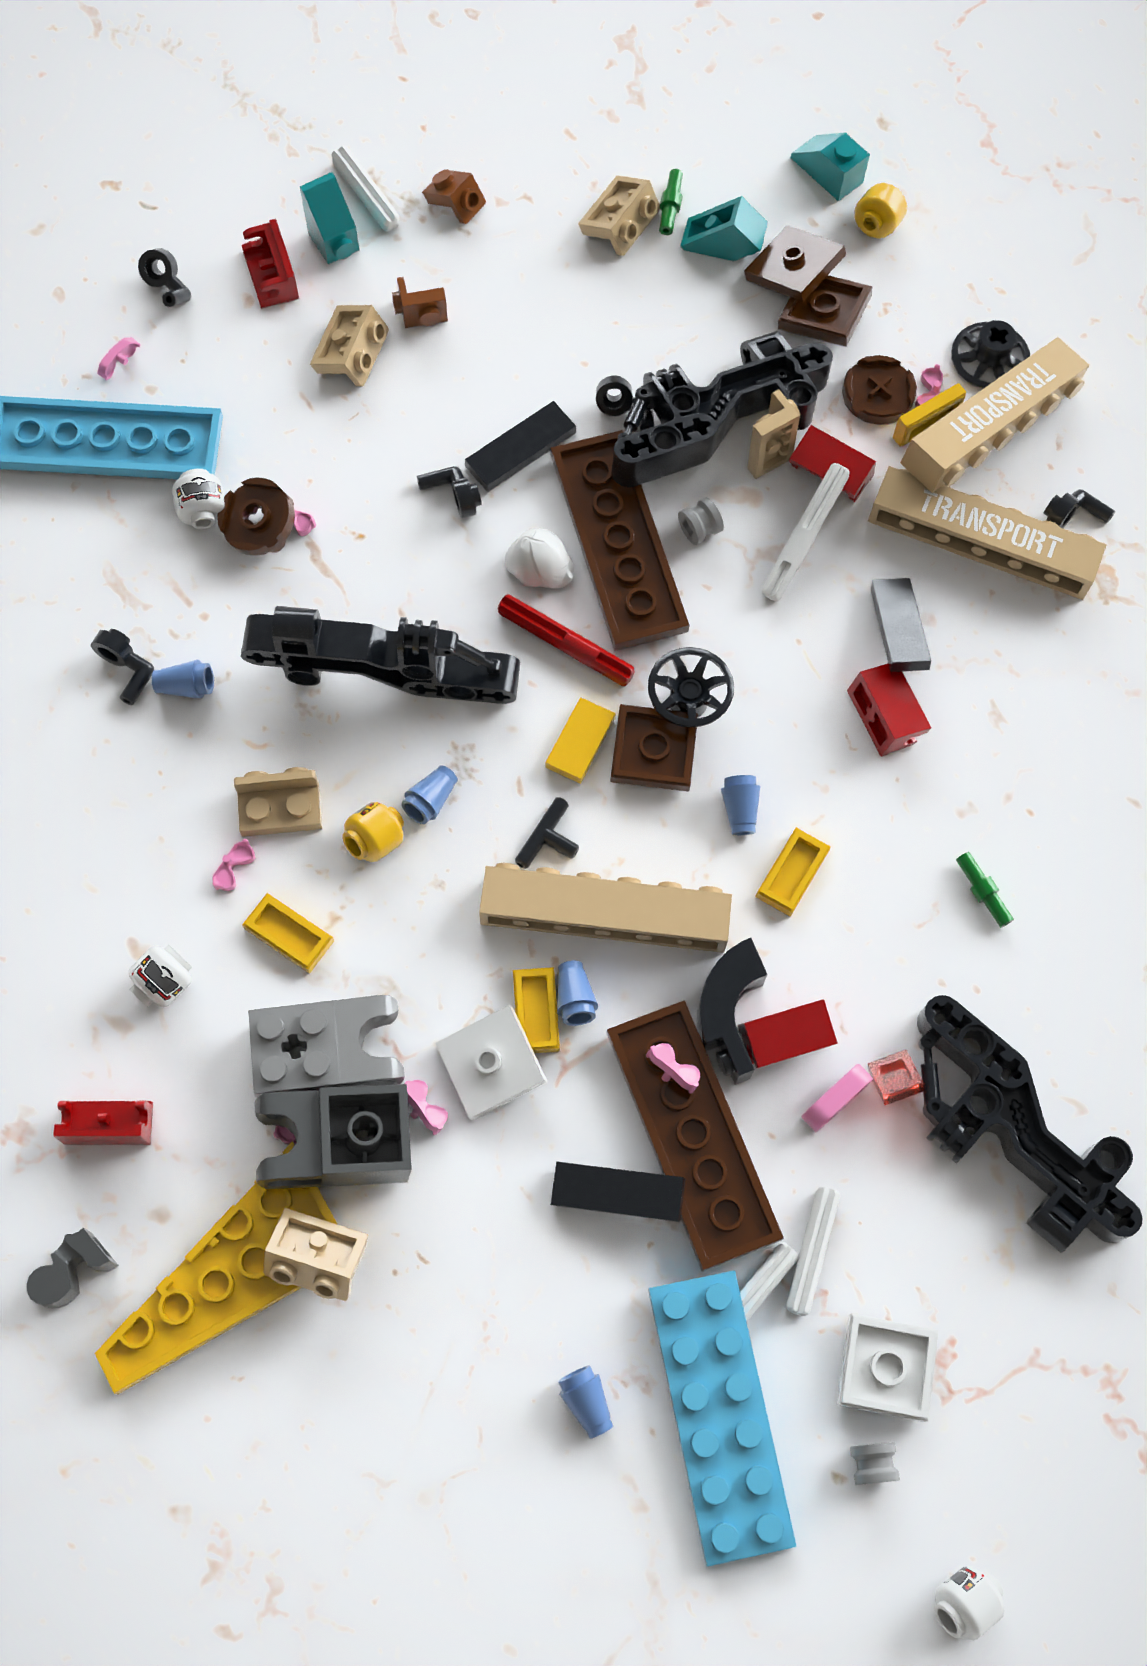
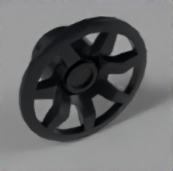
M993 320L975 323L961 330L952 344L951 360L956 371L964 380L971 385L984 389L992 383L980 380L988 367L993 368V373L997 380L1005 374L1004 363L1009 368H1014L1022 362L1011 354L1014 348L1019 346L1023 355V361L1030 356V350L1024 338L1009 323ZM976 331H980L978 337H976L975 335H973V334H971V333H974V332H976ZM963 339L974 348L969 352L958 354V348ZM975 360L979 361L973 376L963 368L961 362L971 363Z
M685 647L668 652L655 663L648 678V694L653 707L664 719L682 727H702L713 723L726 713L734 696V680L728 666L717 655L705 649ZM695 655L700 656L701 659L694 671L688 672L680 656ZM672 660L677 677L674 679L670 676L658 675L660 669ZM708 660L718 666L724 676H713L705 680L703 674ZM655 683L670 690V696L663 703L657 697ZM726 684L727 695L721 704L710 694V691ZM707 706L716 710L709 716L695 718L696 713L700 717L706 711ZM671 708L673 711L687 712L688 718L676 716L667 709Z

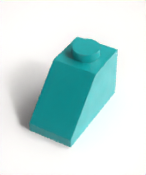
M846 132L815 135L793 151L790 158L839 202L864 183L870 154Z
M333 172L299 186L308 234L326 263L329 265L339 259H346L354 252L359 251L356 225Z
M739 196L689 217L680 247L684 251L736 261L761 251L768 221L743 196Z

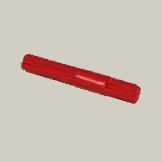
M506 594L501 599L497 607L499 615L621 686H626L632 679L635 671L634 667L512 595Z

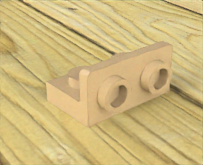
M616 175L578 223L582 234L609 239L616 254L624 256L660 211V204L650 180Z
M337 305L310 365L317 374H347L355 386H364L386 339L389 328L372 305Z
M780 390L771 394L769 414L762 416L753 425L747 469L755 479L788 462L794 452L800 412L794 401L791 399L787 400Z
M292 767L286 769L284 773L275 774L251 771L246 773L244 777L234 778V787L238 796L239 832L242 837L322 829L320 788L315 770Z
M284 1208L265 1249L264 1274L282 1285L293 1284L311 1290L322 1298H336L347 1301L351 1292L352 1279L367 1245L368 1234Z

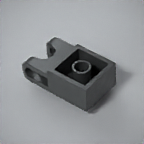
M407 1084L324 1087L316 1091L273 1092L262 1094L255 1100V1115L264 1125L286 1127L294 1134L296 1139V1145L289 1153L268 1157L260 1162L256 1170V1182L262 1188L285 1189L408 1182L412 1165ZM358 1130H367V1137L374 1136L369 1141H361L356 1138Z

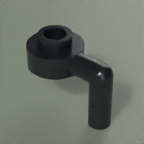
M155 248L141 255L138 261V271L142 280L152 287L166 286L170 290L162 296L165 306L173 307L191 299V291L177 277L178 265L176 259L168 250ZM159 260L164 264V273L158 269L157 263Z
M617 375L603 378L596 387V404L599 410L609 416H619L630 410L635 397H633L632 386L629 381ZM611 389H618L621 391L620 394L616 396L608 394V391ZM653 409L645 411L640 422V431L655 426Z
M457 466L416 476L420 490L450 483L461 519L476 515V507L482 505L477 484H470L467 477L464 478L461 469Z
M1078 489L1072 494L1067 492L1062 497L1055 495L1045 508L1043 514L1047 516L1046 521L1054 522L1060 528H1064L1080 506L1106 524L1112 519L1116 511L1085 490Z
M110 629L109 631L100 630L90 646L98 656L116 666H127L135 671L119 696L126 704L134 705L151 678L154 666L133 652V648L129 645L130 639L124 633L116 629Z

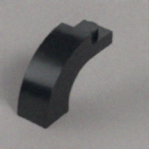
M751 937L729 949L714 965L706 979L697 1010V1031L705 1050L709 1051L719 1047L720 1051L716 1052V1057L720 1069L725 1076L731 1075L735 1085L751 1079L755 1070L736 1027L735 1006L746 993L763 986L768 975Z

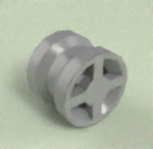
M707 497L698 501L695 508H685L678 512L681 529L687 539L694 545L703 542L706 535L710 533L716 535L724 530L723 519L718 508Z
M895 1442L850 1447L851 1457L857 1463V1471L854 1474L855 1485L900 1481L899 1470L893 1464V1456L896 1453Z

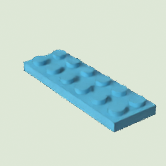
M0 396V469L179 479L185 471L204 469L215 476L223 414L221 408Z
M735 1270L649 1288L651 1307L706 1566L709 1567L797 1547Z

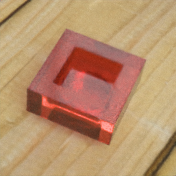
M907 1049L867 1063L869 1075L873 1078L872 1081L884 1106L924 1092L923 1081Z

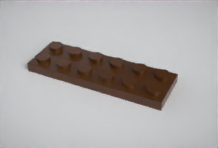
M623 430L551 447L550 451L614 651L687 633L690 626L642 485L624 487L617 484L612 477L614 446L618 440V435L623 433Z
M685 1000L607 1029L606 1034L662 1174L686 1178L681 1221L701 1271L704 1272L782 1241L784 1237ZM661 1043L669 1044L673 1047L675 1061L678 1064L693 1065L699 1069V1085L692 1094L688 1092L689 1090L682 1088L672 1077L668 1082L662 1080V1075L665 1071L655 1065L650 1058L646 1057L647 1052L652 1046Z

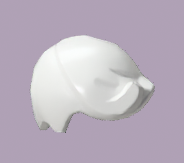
M532 528L525 531L512 543L505 555L507 570L524 586L555 589L562 588L572 581L575 565L567 554L562 541L546 529Z

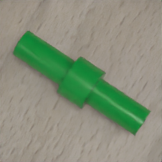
M676 168L671 169L669 172L667 188L662 192L660 201L662 215L659 232L666 236L673 233L675 217L681 210L683 198L680 193L683 172Z
M969 851L959 856L956 862L972 884L970 890L977 901L985 904L1000 928L1014 921L1013 916L997 894L1000 889L992 877L985 876Z

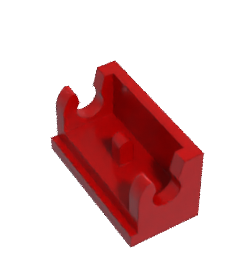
M276 218L269 220V223L244 230L242 234L245 240L260 237L256 241H249L241 246L261 309L299 299L295 275Z
M813 425L809 427L789 458V463H791L792 467L796 469L801 467L821 479L824 478L833 463L846 467L849 470V478L842 491L847 493L849 499L854 502L857 501L868 482L874 476L876 461Z
M888 663L860 671L847 689L880 757L917 743L915 737L928 733L932 728L903 672H890Z
M824 999L737 1025L749 1058L756 1068L838 1044Z
M59 1101L57 1103L58 1110H61L62 1119L61 1124H54L53 1137L64 1145L151 1144L152 1101Z

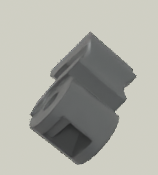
M82 1228L74 1234H66L59 1248L51 1253L53 1265L40 1266L30 1274L26 1284L29 1298L36 1304L51 1309L60 1308L72 1302L80 1293L76 1268L81 1261H86L88 1267L96 1271H110L119 1265L95 1235Z

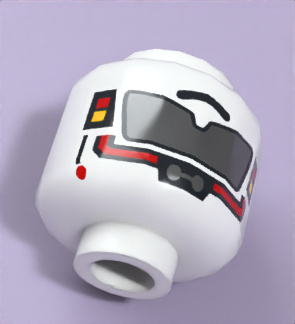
M191 469L182 473L172 487L175 510L179 520L185 524L192 525L196 529L210 528L215 524L218 513L225 506L223 489L219 478L204 469Z
M169 944L165 948L157 945L152 946L130 967L128 974L135 984L129 990L146 1007L152 1002L161 1007H168L190 986L192 978L189 971L193 967Z
M964 1566L936 1589L935 1616L943 1629L952 1637H962L965 1640L975 1641L1004 1617L1003 1588L997 1578L990 1572L985 1571L983 1573L975 1567Z

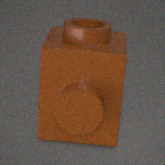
M444 169L433 176L432 182L422 192L428 204L451 207L459 223L467 224L486 204V199L473 174L469 172Z
M404 276L397 277L398 291L391 292L395 315L402 314L405 328L422 325L433 326L437 323L448 321L444 287L407 293Z

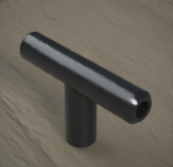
M561 797L554 799L516 856L515 863L524 869L529 868L544 844L570 859L576 856L579 851V845L554 831V828L569 807L565 799Z

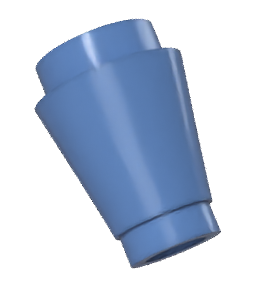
M197 659L162 668L161 670H154L152 673V687L156 694L163 693L202 699L205 694L213 692L214 674L209 663H202Z
M440 765L404 793L405 799L402 801L401 806L405 813L420 824H426L429 820H435L454 785L458 782L457 776L448 767Z
M735 775L724 778V787L721 788V793L732 835L742 836L756 833L755 825L757 823L761 788L760 785L756 784V776Z
M572 960L558 966L557 1014L562 1017L563 1023L569 1026H579L592 1022L596 1018L595 1011L598 1009V1003L583 969V963Z
M590 1365L579 1368L558 1381L562 1389L559 1393L560 1397L582 1428L587 1432L590 1439L613 1428L599 1373L594 1374Z

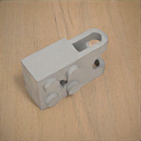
M375 995L248 1010L253 1090L256 1098L265 1093L316 1091L324 1087L401 1084L405 1079L404 1067L399 1060L393 1057L370 1056L362 1049L364 1038L372 1029L390 1025L396 1020L398 1001L389 995ZM297 1046H302L303 1049H306V1051H300L301 1057L297 1059H292L289 1053Z

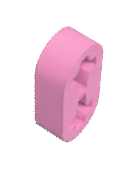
M858 1063L820 1097L801 1118L817 1133L872 1082L873 1078Z

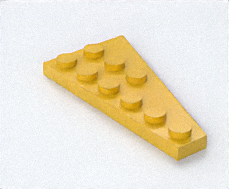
M292 1141L282 1153H289L295 1146L294 1142ZM255 1180V1184L238 1203L232 1205L188 1252L184 1261L171 1275L166 1276L155 1288L156 1291L136 1312L133 1311L95 1352L96 1358L114 1394L122 1393L302 1288L293 1284H279L264 1274L265 1249L284 1208L338 1225L318 1187L264 1189Z

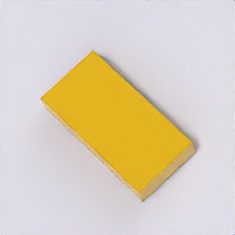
M957 383L900 416L892 438L899 447L910 443L912 438L961 405L965 399L966 391Z
M580 697L545 762V768L581 784L615 720L616 713Z
M796 827L755 897L791 917L829 853L831 846Z
M268 893L265 894L242 924L246 931L309 974L334 942L331 935Z
M554 967L513 970L515 1013L534 1053L560 1052Z

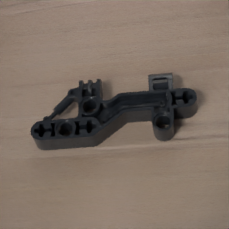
M775 331L742 342L740 354L743 365L718 373L710 385L706 387L694 385L677 363L670 365L668 371L664 368L658 370L656 376L652 372L645 373L643 376V386L636 390L635 399L624 421L625 431L618 435V440L614 446L611 473L614 481L624 487H634L709 461L735 421L769 409L771 394L777 390H780L787 400L791 399L797 405L800 412L798 430H804L812 422L818 392L822 391L827 385L833 360L832 351L826 345L815 342L792 349L783 335ZM653 409L661 424L631 434L637 431L645 411Z
M276 606L274 615L252 614L247 617L240 655L244 661L254 665L283 668L287 680L298 685L313 686L319 684L322 671L362 675L416 696L508 704L516 700L521 663L518 658L510 654L484 652L459 640L456 632L439 629L438 620H432L430 626L423 625V620L416 619L415 624H408L407 617H401L398 631H389L372 624L323 620L318 609Z
M939 995L930 999L917 1017V1027L923 1036L919 1040L918 1045L923 1050L925 1063L920 1065L924 1097L923 1114L935 1126L926 1138L929 1141L937 1138L942 1143L939 1148L944 1152L947 1149L951 1150L955 1154L952 1157V1161L957 1164L984 1132H992L1000 1139L1005 1158L1047 1194L1031 1214L1026 1224L1060 1253L1064 1252L1074 1242L1085 1227L1098 1238L1109 1243L1120 1242L1136 1234L1142 1225L1141 1211L1130 1198L1115 1187L1130 1169L1133 1162V1153L1126 1141L1114 1136L1105 1137L1089 1147L1081 1157L1078 1156L1047 1129L1027 1060L952 997ZM938 1013L943 1014L945 1017L940 1025L933 1020ZM958 1026L961 1030L954 1038L951 1037L950 1034ZM964 1038L976 1040L980 1045L981 1054L977 1055L968 1052L963 1043ZM934 1046L965 1071L971 1079L969 1087L952 1107L941 1100L937 1063H933L932 1048ZM992 1054L995 1058L986 1066L983 1062ZM1004 1068L1009 1069L1011 1072L1008 1080H1004L1000 1076ZM972 1096H979L987 1102L988 1114H980L974 1110L971 1104ZM955 1113H957L961 1120L959 1124L952 1119ZM967 1125L975 1129L972 1135L965 1130ZM1101 1150H1106L1113 1155L1115 1159L1114 1169L1104 1166L1101 1162ZM1104 1201L1105 1204L1099 1207L1100 1211L1095 1212L1093 1208ZM1114 1213L1121 1217L1118 1221L1119 1228L1114 1227L1112 1224L1115 1220Z

